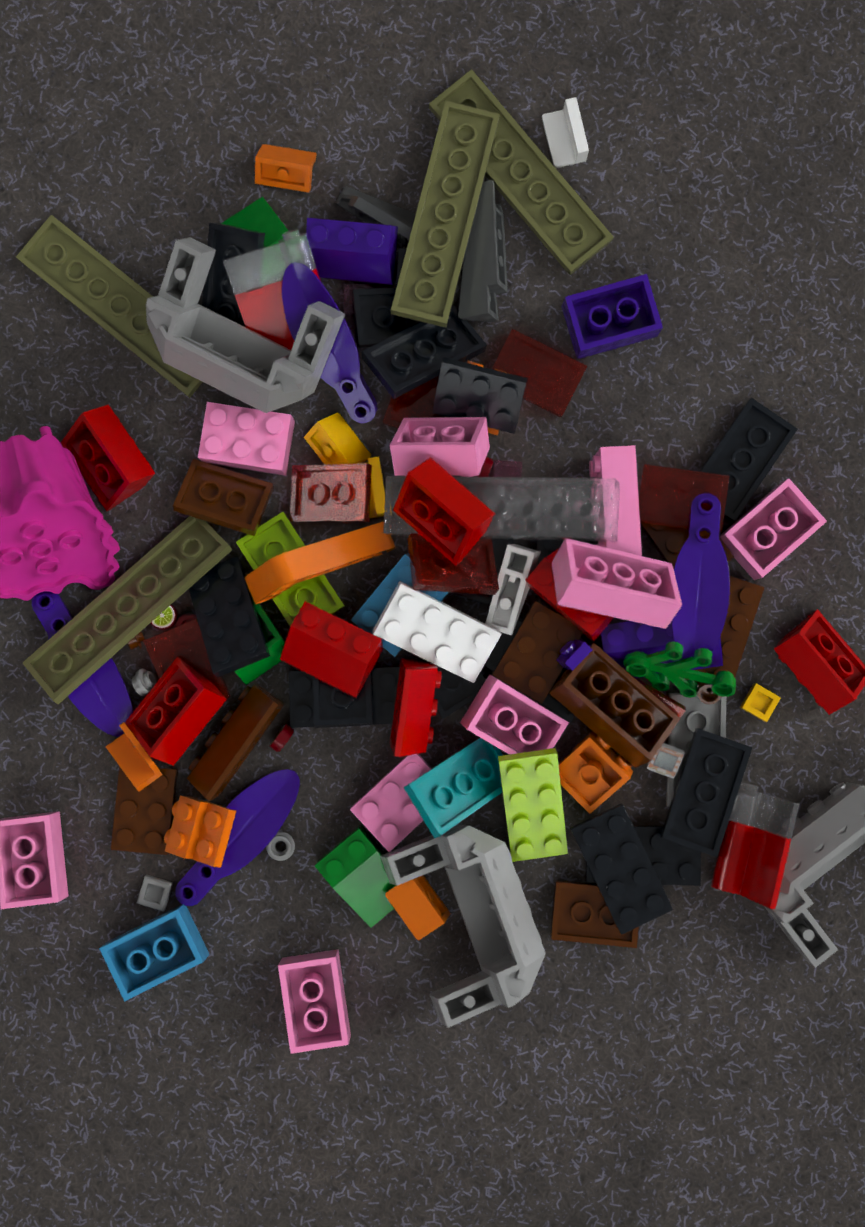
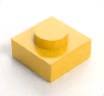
M753 683L740 708L767 722L781 697L759 684Z

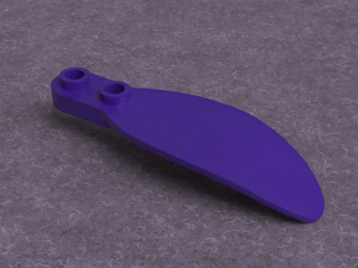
M294 262L286 268L282 281V300L286 321L292 338L295 341L308 305L320 301L337 310L339 308L319 278L306 265ZM343 319L320 378L337 391L347 412L354 421L368 423L375 417L378 408L377 402L360 373L359 353L352 333L345 319ZM344 383H351L353 389H347L344 386ZM357 408H365L366 413H360Z
M709 493L696 496L692 502L688 539L681 548L674 568L682 606L672 619L671 625L674 642L683 645L681 660L694 657L695 650L699 648L708 649L713 653L722 633L729 606V567L724 548L719 540L721 504L716 496ZM707 503L711 506V510L705 511L701 508V505ZM706 531L710 537L703 539L699 536V532Z
M44 591L32 598V608L47 632L48 640L58 632L55 628L58 622L63 621L65 626L73 619L59 594ZM45 598H49V599H50L49 605L46 606V607H43V606H42V601H43ZM112 658L68 696L76 708L100 730L115 737H120L124 734L119 725L123 722L125 723L134 712L124 680Z
M283 769L268 774L242 791L227 805L226 808L235 810L236 814L221 868L212 867L197 861L176 886L175 895L181 904L185 906L198 904L221 878L242 869L271 842L284 824L297 799L300 779L295 771ZM205 866L211 869V875L204 873ZM185 889H192L193 896H188Z

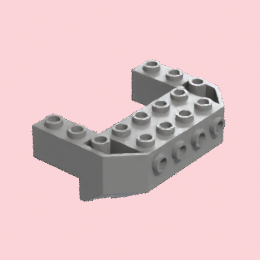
M191 237L176 240L158 296L148 298L146 302L147 325L163 362L264 413L301 401L313 394L345 313L320 301L308 305L293 347L290 350L199 305L198 302L216 250Z
M849 782L837 784L830 790V796L823 801L817 800L807 808L808 813L801 818L796 817L790 820L784 826L785 830L780 833V835L791 838L776 909L765 908L802 957L815 968L838 951V949L807 910L814 903L804 890L865 843V785Z
M458 824L437 838L431 835L380 856L389 882L396 886L445 867L481 967V972L430 993L440 1023L449 1028L502 1004L507 1008L512 1007L530 993L546 953L539 931L535 926L530 906L523 893L521 881L515 871L511 853L505 842L469 825Z

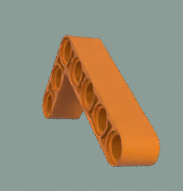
M383 521L279 554L263 563L245 576L244 579L254 603L259 604L275 598L296 583L380 556L383 551H392L396 546L386 522Z

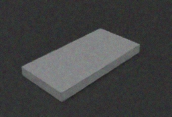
M668 693V708L680 719L667 737V744L684 750V756L675 778L667 777V807L671 805L695 728L726 738L727 697L722 696L717 703L709 705L702 703L697 695L689 698L682 696L680 693Z

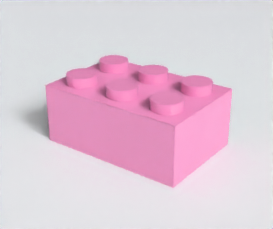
M207 402L198 458L202 462L213 465L286 476L295 421L290 414L264 413L258 409Z
M403 418L390 443L394 475L406 477L409 471L431 457L451 476H461L463 478L479 476L490 448L487 418Z
M788 478L778 484L719 537L752 579L757 580L769 573L824 525L827 520Z
M489 674L460 723L470 732L507 754H516L554 748L569 722Z
M420 754L408 755L402 759L350 809L388 852L396 847L423 821L403 788L432 769Z
M60 811L0 819V909L57 903L67 898L69 895Z
M339 950L282 958L278 964L290 1054L349 1045L351 1032Z

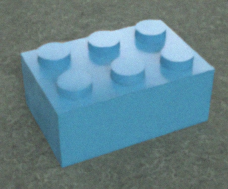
M407 553L399 560L351 621L359 628L373 634L372 631L399 581L441 602L452 589L415 557ZM382 639L383 648L394 657L401 652L402 648Z
M184 904L108 941L99 948L124 1002L204 962L210 955L187 906Z

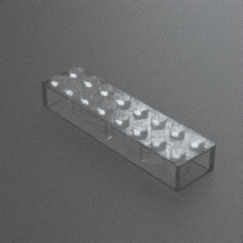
M386 476L383 533L394 537H422L393 511L406 476ZM454 477L495 513L487 531L480 539L565 540V538L576 541L617 542L620 483L615 478Z

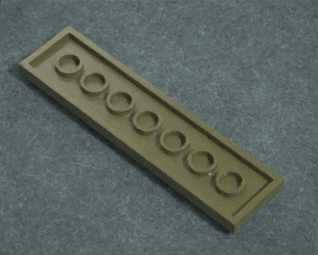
M472 69L429 103V109L439 121L445 101L500 114L485 176L489 180L494 181L495 188L569 275L613 241V235Z
M445 101L392 303L391 314L447 327L500 114Z
M50 215L16 258L190 398L203 382L163 362L147 325L146 302L148 298L153 296L54 216Z
M189 516L22 664L55 703L60 704L230 553L232 548L206 521Z

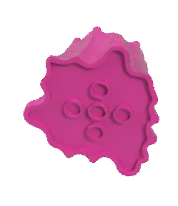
M43 426L39 429L41 438L37 441H32L24 435H15L5 442L0 441V598H19L28 601L36 594L44 591L59 594L70 583H81L93 590H101L114 583V572L120 567L114 557L119 552L120 547L118 542L111 536L113 534L112 527L103 519L102 513L96 508L74 455L71 451L62 447L61 443L52 435L51 428L48 426Z

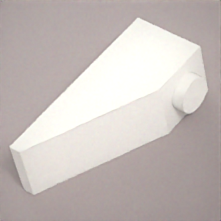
M517 544L507 545L485 624L502 633L513 634L529 591V586L525 579L537 567L540 551Z

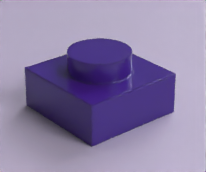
M575 639L574 641H569L561 648V655L556 661L563 668L573 671L592 649L586 642Z

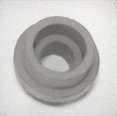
M143 668L136 671L135 676L132 677V685L141 696L147 695L158 682L156 676L151 671Z
M278 832L266 846V849L271 858L283 861L290 858L294 853L295 842L288 833ZM278 841L285 842L286 849L284 851H279L276 848Z

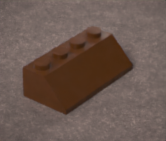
M592 643L589 646L592 651L573 671L567 669L549 693L636 768L652 761L680 717L601 648Z
M254 684L252 688L247 686L238 698L241 701L235 711L231 709L221 722L225 725L219 734L216 732L212 734L205 744L208 750L202 758L198 755L188 768L191 773L187 779L209 801L221 795L285 705V703L258 684Z

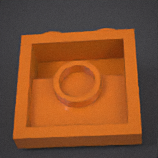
M593 731L578 743L572 752L558 764L561 786L589 814L623 786L633 773L632 765L620 754L617 755L610 748L611 746Z
M180 795L179 801H176L172 807V814L174 816L172 826L164 836L165 852L184 859H193L212 867L221 868L236 811L198 798Z

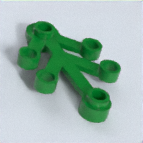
M668 642L663 651L649 655L636 651L626 655L624 658L626 671L634 677H645L657 691L668 690L670 681L680 690L682 696L689 698L697 695L698 683L695 681L711 684L713 693L723 697L733 695L736 690V679L729 671H719L716 675L691 670L692 668L711 665L712 652L705 648L695 650L694 657L680 660L683 654V645L678 642ZM667 660H679L668 664L660 663Z

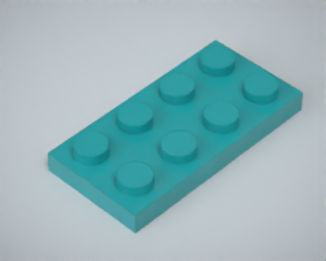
M478 738L403 787L434 838L441 836L502 793L498 756L503 754L499 748L482 738Z

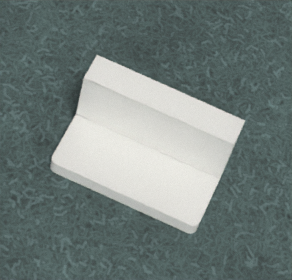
M577 98L566 99L563 110L542 115L550 155L555 168L586 162L589 153Z

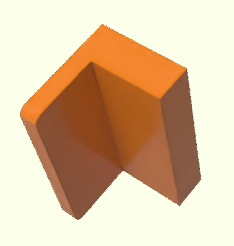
M263 144L255 156V184L309 193L312 183V167L316 160V153Z
M123 722L119 726L124 734L108 744L106 748L137 791L140 792L162 776V773Z
M424 875L394 886L385 894L417 940L422 939L443 925L451 914Z

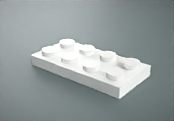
M401 581L396 586L372 631L373 635L472 683L477 679L502 634L499 630Z

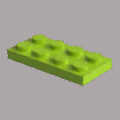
M284 512L258 527L255 536L247 534L236 541V544L253 570L279 554L306 546ZM324 574L296 583L280 595L272 598L289 626H291L305 601L330 614H334L345 607Z
M556 748L498 756L512 862L568 854Z

